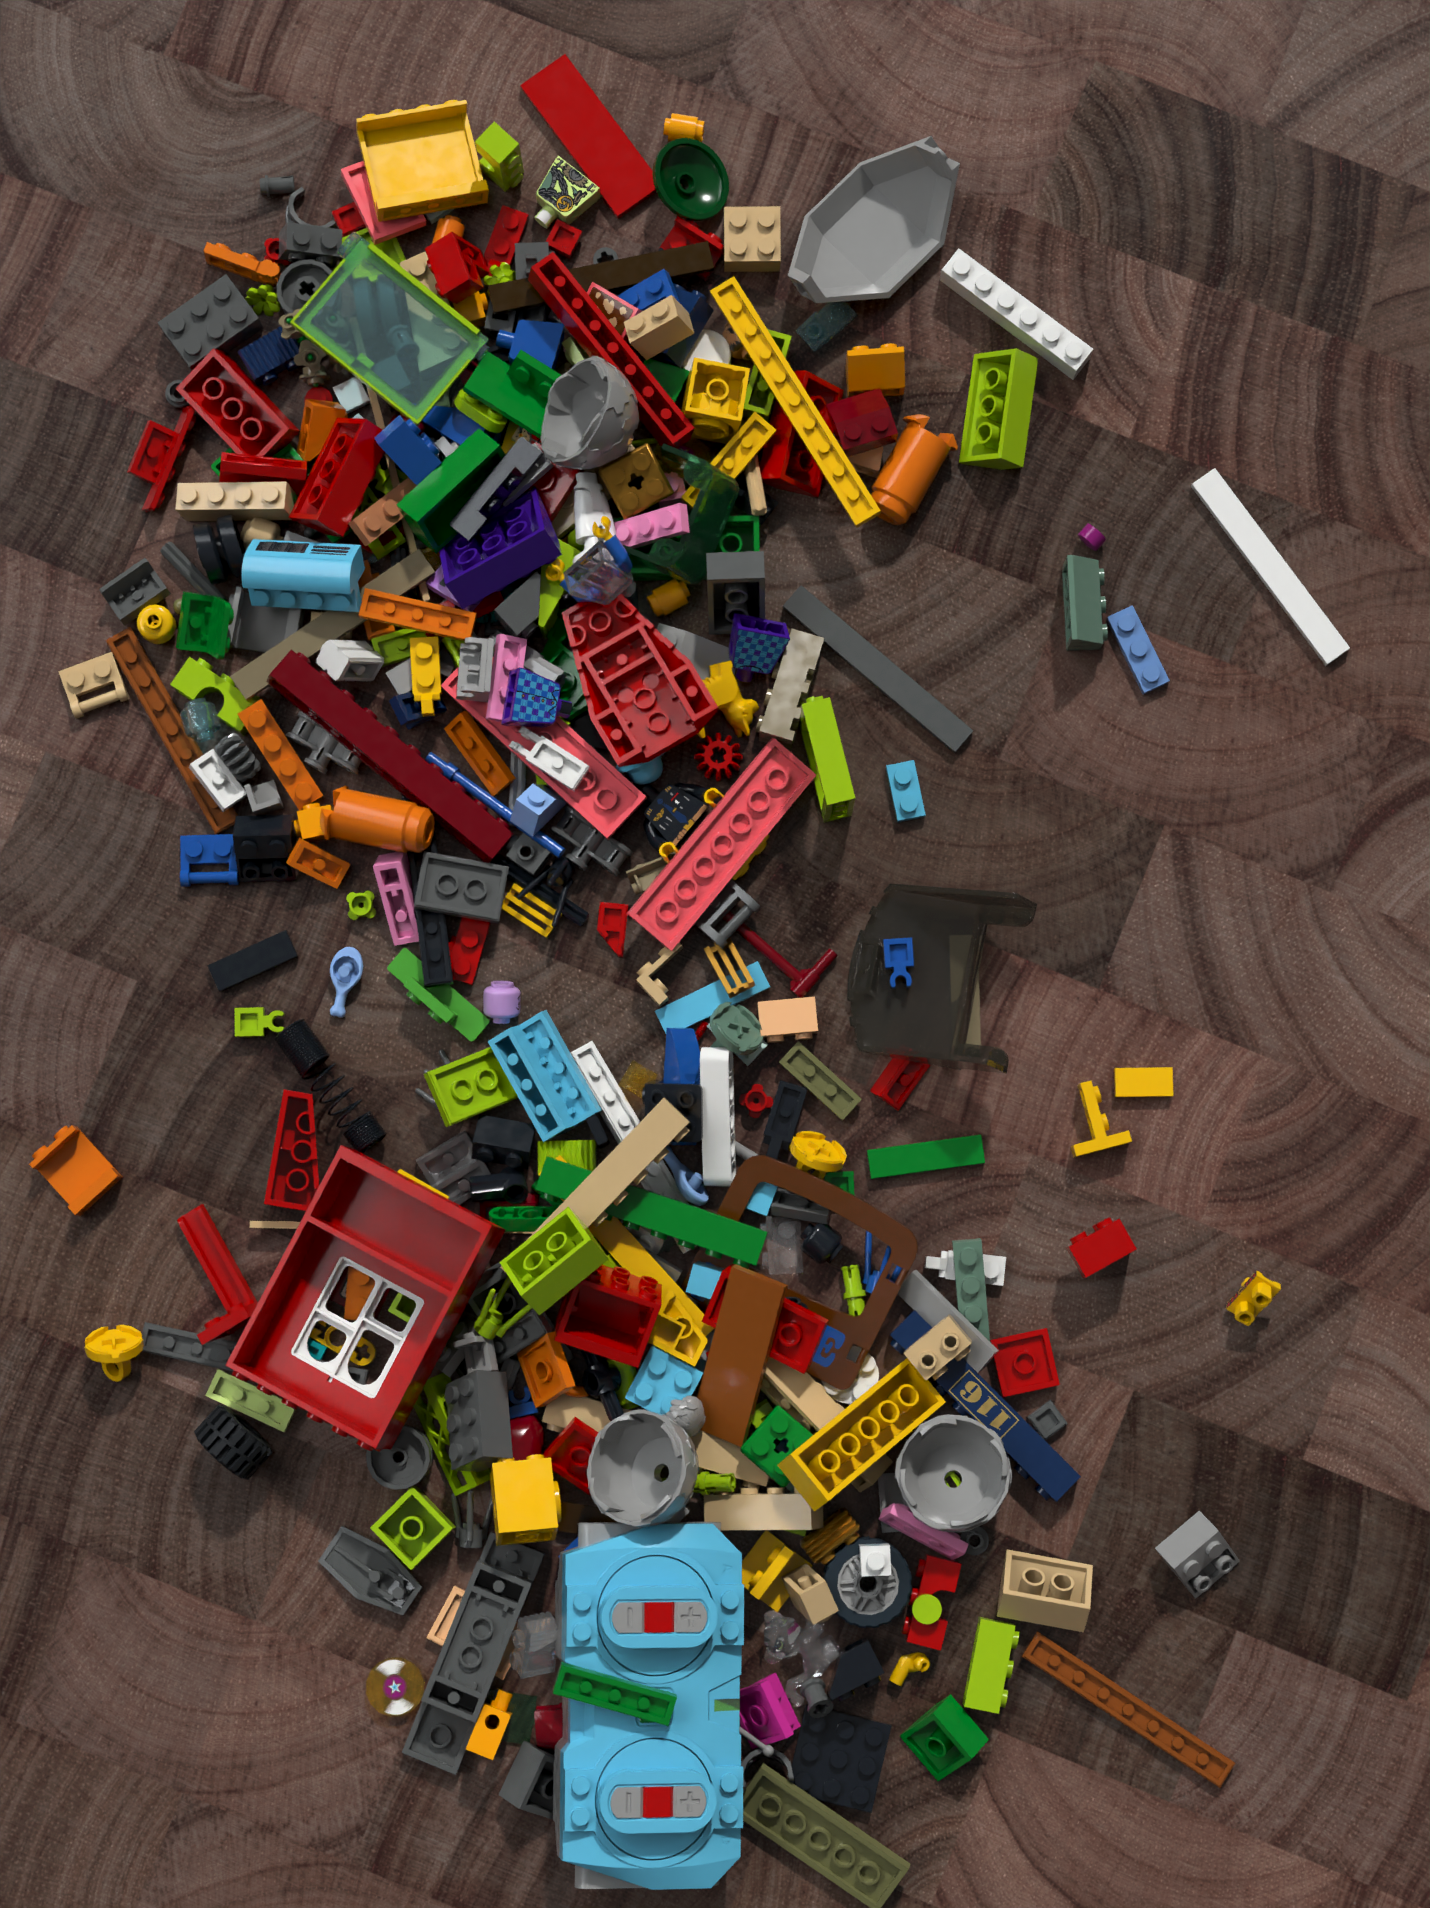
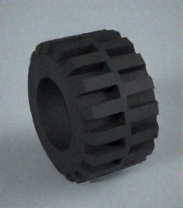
M218 1404L194 1431L199 1443L218 1462L236 1476L249 1480L273 1453L268 1442L248 1422L223 1405Z

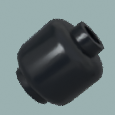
M810 1223L800 1235L804 1240L801 1244V1250L818 1264H823L826 1261L830 1264L843 1248L841 1244L842 1235L828 1224L817 1223L814 1226Z

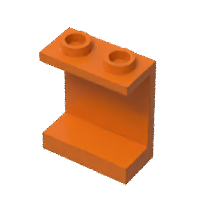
M71 1125L69 1128L64 1126L54 1135L56 1140L48 1147L42 1146L32 1155L34 1160L29 1165L33 1169L38 1170L69 1204L68 1208L74 1215L81 1216L120 1181L123 1176L77 1126Z

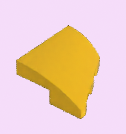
M668 1290L662 1301L648 1343L696 1367L708 1343V1339L674 1292Z

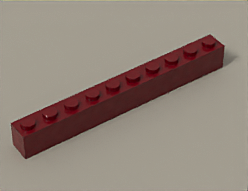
M291 649L269 674L266 682L408 800L416 803L417 806L429 808L437 824L483 862L489 863L513 835L509 830L510 826L501 818L497 817L495 819L487 812L488 808L477 799L472 800L466 795V790L458 782H451L443 776L444 772L439 766L425 761L421 757V752L411 744L407 746L399 739V734L390 726L384 727L378 722L374 712L366 707L363 709L355 703V698L350 692L337 688L327 673L323 671L318 672L310 665V660L300 652L296 654Z

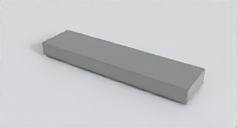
M917 1270L911 1272L903 1282L898 1295L932 1328L950 1314L972 1340V1343L968 1346L971 1351L963 1359L977 1373L982 1371L999 1350Z

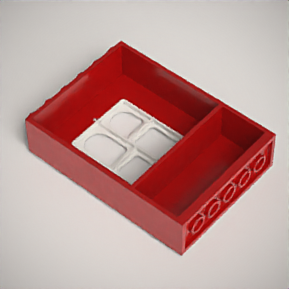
M341 1145L225 1366L233 1369L232 1375L245 1382L249 1380L258 1383L256 1388L270 1396L275 1394L283 1397L281 1401L283 1404L296 1410L297 1408L307 1410L306 1416L321 1424L322 1422L332 1424L331 1430L343 1437L351 1436L357 1438L356 1444L366 1450L373 1451L374 1449L380 1452L381 1449H392L496 1250L505 1229L365 1154ZM347 1266H351L375 1280L373 1290L357 1320L353 1323L330 1312L326 1308V1304ZM388 1288L396 1290L416 1303L413 1314L405 1329L401 1332L390 1328L374 1318V1312ZM318 1321H324L344 1332L347 1337L340 1353L329 1362L316 1361L308 1351L307 1342ZM371 1330L394 1344V1350L378 1379L371 1384L362 1385L351 1378L348 1364L364 1331Z

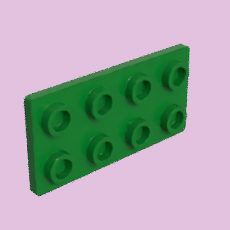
M522 350L519 351L511 366L490 352H486L465 384L463 391L541 439L548 393L555 380L561 374Z

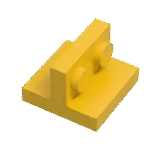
M765 1530L742 1560V1584L749 1590L751 1595L758 1600H762L778 1612L789 1597L781 1577L806 1563L810 1567H812V1564L771 1532Z

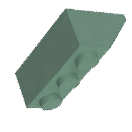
M1067 555L1062 566L1066 651L1100 650L1103 641H1107L1108 638L1107 624H1102V613H1106V598L1100 595V586L1104 585V569H1099V560Z

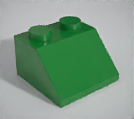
M951 1694L930 1708L900 1735L901 1739L937 1781H940L970 1761L989 1740Z

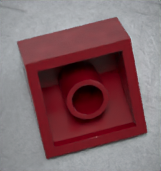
M880 388L825 405L836 440L847 457L897 442L898 431L890 407Z

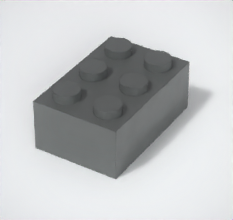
M227 274L157 322L166 338L191 371L213 348L228 353L263 328L258 316Z
M764 551L706 553L709 635L731 634L735 613L765 619Z
M475 1370L446 1384L444 1397L447 1403V1430L449 1431L451 1470L483 1472L490 1469L492 1463H497L499 1459L513 1458L506 1372Z

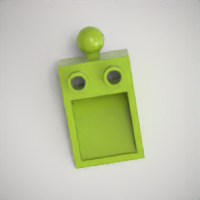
M575 529L568 535V544L559 540L562 555L557 558L565 564L563 573L573 565V558L584 550V545L576 543ZM551 563L541 566L538 625L540 633L545 639H547L550 629L554 627L558 619L559 601L563 594L568 593L560 586L561 582L559 580L551 581L546 577V569L548 566H551ZM575 570L570 576L580 585H583L589 570Z

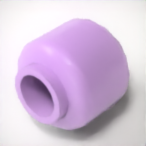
M492 981L491 986L486 987L483 992L484 1014L493 1018V1023H510V1018L520 1014V990L510 981Z

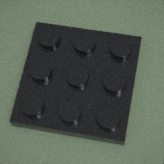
M806 1704L791 1764L794 1781L791 1782L817 1800L872 1813L892 1725L832 1710L826 1716L813 1718L809 1715L807 1710L808 1704Z

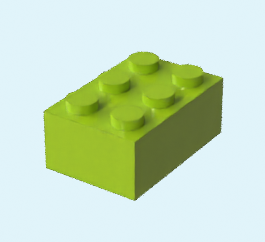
M568 1206L499 1263L521 1297L541 1315L609 1258L588 1227Z

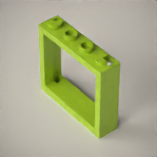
M823 696L809 697L806 699V703L801 704L799 726L810 769L816 774L813 781L825 823L852 816L855 794L830 697L823 699Z

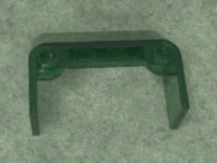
M663 443L661 447L662 457L685 466V481L690 486L700 490L688 519L690 533L683 534L679 542L669 538L657 540L653 544L649 555L628 546H623L631 561L685 583L697 584L707 574L706 553L716 552L738 498L739 486L733 477L706 460Z

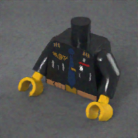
M678 782L672 785L668 783L661 792L652 785L646 784L641 792L647 797L644 802L649 805L643 813L645 818L643 827L649 844L660 853L668 864L670 862L668 855L673 852L678 853L677 848L709 811L707 804L715 808L717 804L714 803V799L719 796L724 797V795L716 788L708 789L697 784Z

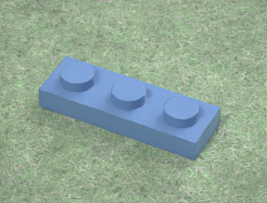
M1133 605L1108 616L1106 621L1142 694L1144 695L1168 684L1170 680Z

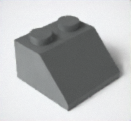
M535 572L494 609V618L511 636L528 640L538 630L541 575L538 572Z
M523 1741L499 1792V1796L518 1809L553 1820V1764L555 1753L546 1748L537 1747L535 1744Z

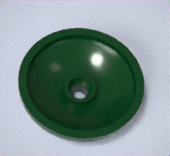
M680 138L669 142L658 152L653 164V182L658 196L670 211L686 220L702 221L711 218L723 208L729 193V179L723 162L709 146L695 139Z

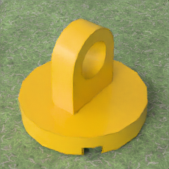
M813 1131L796 1133L789 1147L791 1154L798 1160L796 1168L805 1172L815 1169L812 1175L821 1179L824 1178L826 1172H836L842 1169L847 1154L837 1141L832 1140V1143L825 1140L826 1136L824 1134Z
M116 1325V1329L108 1330V1326L101 1327L92 1331L85 1339V1353L87 1357L95 1362H100L105 1375L115 1382L121 1381L130 1374V1359L136 1357L143 1350L144 1346L141 1332L127 1325Z

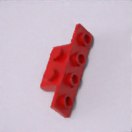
M191 405L183 408L174 431L152 420L147 421L127 473L152 484L142 508L145 512L154 511L155 508L158 509L164 500L165 493L162 492L165 483H169L174 475V461L176 456H181L186 442L183 441L187 431L192 429L196 420V416L193 415L195 409Z

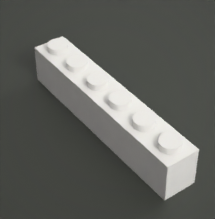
M959 248L941 270V282L1072 380H1074L1090 359L1093 352L1092 347Z

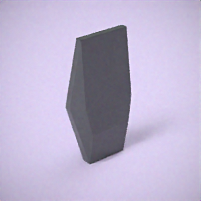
M341 1526L318 1560L356 1599L400 1615L406 1614L423 1588L390 1549L344 1526Z

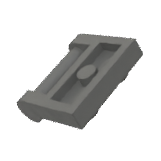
M730 880L694 924L717 946L723 949L728 944L727 939L752 913L756 914L761 909V906L733 880ZM741 900L745 905L719 932L715 931L713 928Z

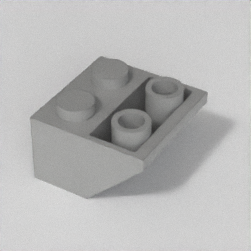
M1200 1511L1155 1547L1165 1563L1195 1599L1240 1562L1221 1533Z

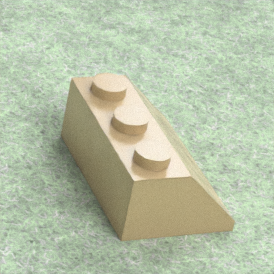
M1007 1549L999 1590L997 1617L1084 1632L1091 1605L1093 1565Z

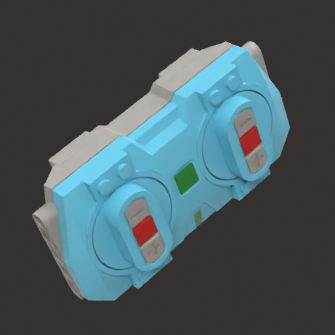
M620 1522L578 1523V1546L560 1552L558 1578L555 1580L556 1657L560 1662L674 1693L677 1695V1700L669 1725L666 1726L563 1697V1737L555 1745V1760L553 1764V1821L555 1822L557 1856L562 1861L575 1865V1888L579 1889L648 1888L651 1890L712 1888L719 1885V1879L741 1857L743 1766H741V1734L739 1733L740 1675L742 1645H744L742 1553L721 1533V1522H664L659 1525L643 1528L632 1527Z

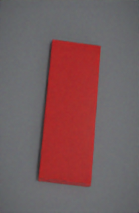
M566 54L520 85V89L584 175L600 188L602 199L617 219L656 193L652 169Z

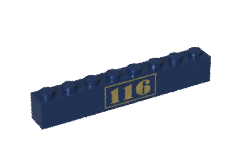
M913 1310L889 1334L893 1339L890 1344L899 1354L903 1355L907 1348L932 1329V1327ZM953 1358L945 1365L948 1370L934 1380L932 1383L933 1387L942 1397L948 1394L955 1401L951 1406L960 1415L966 1416L968 1414L972 1419L994 1430L1003 1442L1007 1457L1010 1456L1017 1463L1014 1469L1025 1480L1031 1477L1038 1484L1034 1489L1046 1501L1052 1498L1057 1502L1081 1476L963 1358L958 1362Z

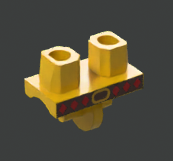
M1256 1271L1251 1277H1247L1242 1282V1287L1226 1304V1310L1235 1314V1319L1246 1326L1252 1324L1255 1317L1264 1307H1267L1272 1302L1274 1296L1281 1290L1280 1283L1267 1279L1259 1271Z

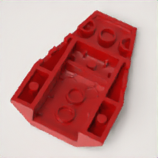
M612 584L604 588V592L599 600L595 602H579L562 612L590 719L618 767L646 763L698 734L719 710L691 661L678 651L674 644L664 637L648 619H645Z

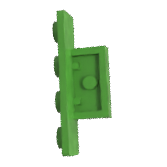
M403 948L388 965L387 970L409 990L406 995L417 1005L423 1002L429 1007L430 1011L428 1014L439 1024L443 1021L451 1024L471 1042H474L489 1025L490 1020L450 985L425 988L422 962L407 948Z

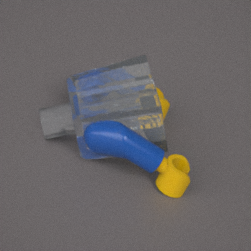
M606 516L601 518V523L605 526V529L599 528L596 522H594L592 527L593 534L598 538H604L606 542L603 543L599 540L564 573L565 564L558 558L551 563V566L547 567L545 572L549 580H559L561 582L560 586L578 602H596L607 605L620 594L626 597L632 596L636 589V583L633 581L631 573L632 563L629 555L617 536H612L610 533L611 521Z

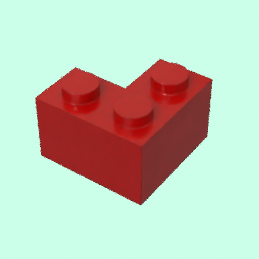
M450 232L425 248L428 256L427 265L437 281L435 287L442 298L458 304L484 288L480 278L487 275L489 271L481 249L454 232Z
M1110 1217L1105 1218L1092 1226L1094 1232L1088 1234V1236L1083 1231L1069 1239L1072 1245L1066 1247L1083 1278H1087L1137 1250L1120 1218L1113 1221Z

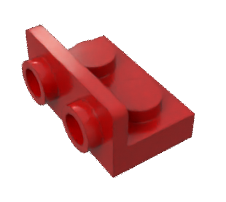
M679 216L674 220V227L660 246L662 249L667 250L708 241L714 268L724 255L723 241L718 236L710 232L707 235L699 229L696 222L682 219ZM712 271L696 275L706 281Z

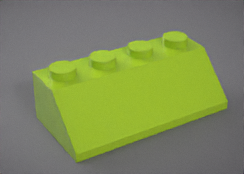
M1017 348L974 354L959 463L1001 470L1023 468L1038 358Z

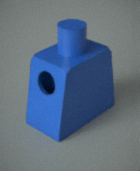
M519 320L515 333L499 330L496 346L510 350L508 358L511 365L519 351L522 350L555 371L566 333L565 326L561 323Z

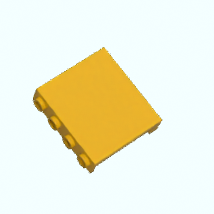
M449 100L439 105L431 106L425 104L415 109H395L386 114H367L362 118H356V133L378 222L488 203L489 189L487 181L483 180L467 116L466 100Z

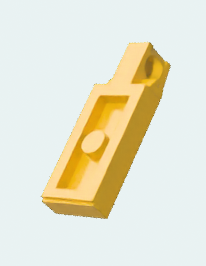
M439 637L410 638L412 694L414 701L421 702L423 717L435 716L434 701L440 700V695H442Z

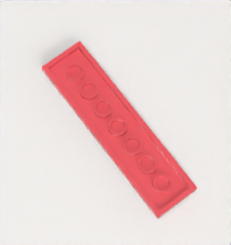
M458 667L441 684L442 689L607 840L647 799L638 788L559 716H556L555 723L548 727L526 728L540 737L541 735L590 766L589 771L575 792L527 762L526 758L508 747L514 741L531 752L536 743L521 736L518 731L522 726L501 725V722L487 720L488 702L456 699Z
M771 738L726 792L724 797L717 803V806L712 809L679 849L678 853L674 855L631 907L627 915L668 950L672 951L811 783L816 774L779 741Z

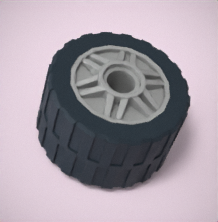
M869 1536L857 1538L850 1545L842 1543L838 1546V1549L835 1551V1557L825 1565L823 1577L839 1610L835 1614L839 1618L844 1619L846 1623L856 1625L859 1628H877L880 1625L892 1622L891 1620L898 1617L904 1607L907 1606L910 1593L912 1592V1576L908 1564L902 1554L890 1543L891 1575L873 1576L875 1583L871 1588L863 1589L860 1587L859 1583L862 1577L860 1575L859 1544L887 1543L880 1538H870Z

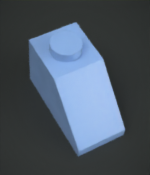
M532 784L516 799L510 821L533 837L567 802L546 786Z

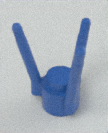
M866 1231L865 1274L862 1283L867 1284L865 1292L872 1293L891 1255L890 1246L886 1248L880 1271L873 1270L871 1275L872 1233ZM896 1266L889 1280L896 1282L902 1268Z

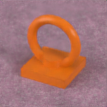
M555 1332L546 1333L517 1353L535 1408L544 1407L563 1394L576 1398L589 1396L583 1386L575 1385L561 1345L563 1343L554 1341Z

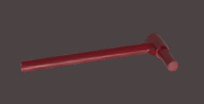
M729 911L722 919L728 923L735 914ZM745 923L736 930L792 980L790 982V991L798 998H804L820 980L819 976L838 956L829 948L811 969H801L799 972Z

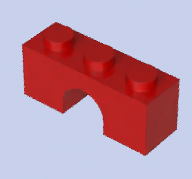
M926 1554L925 1560L919 1559L916 1576L920 1577L918 1589L912 1588L909 1605H912L914 1600L922 1594L932 1595L940 1590L955 1593L962 1564L930 1554ZM911 1613V1617L905 1616L902 1634H906V1642L941 1651L948 1621L939 1618L932 1624H922Z

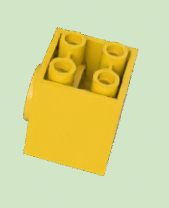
M694 357L686 381L681 409L695 427L692 438L727 444L738 432L742 421L750 368Z
M535 1454L527 1456L526 1460L515 1461L514 1458H504L497 1460V1463H492L490 1483L496 1545L555 1540L558 1522H561V1499L558 1481H553L551 1458H544V1455Z

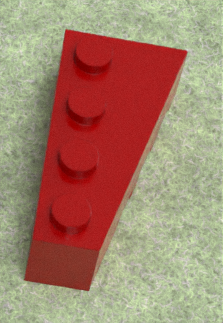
M284 1089L264 1205L306 1211L319 1187L313 1095Z

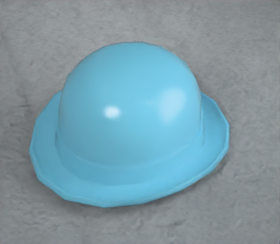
M663 754L646 763L622 767L616 765V769L619 772H626L630 780L635 784H649L661 776L663 770L661 756Z

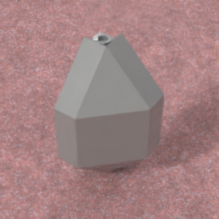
M932 136L860 162L804 216L788 277L799 293L815 303L889 298L944 245L960 163L947 158Z

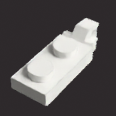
M941 1251V1258L926 1256L924 1268L939 1270L938 1277L955 1280L953 1251ZM983 1254L985 1284L1003 1286L1006 1257Z

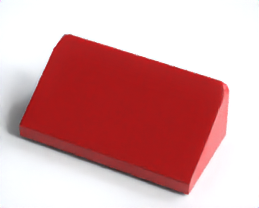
M902 1045L877 1079L870 1092L899 1111L931 1064L912 1049Z

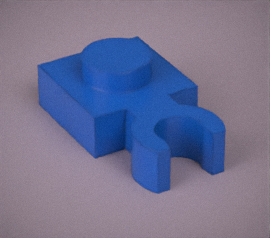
M912 937L883 939L885 969H894L890 977L891 988L895 989V980L898 977L905 978L906 987L910 988L912 978L906 971V968H914Z

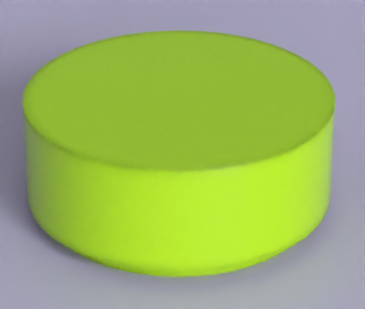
M922 1594L914 1600L912 1613L918 1622L932 1624L940 1618L942 1606L935 1596Z

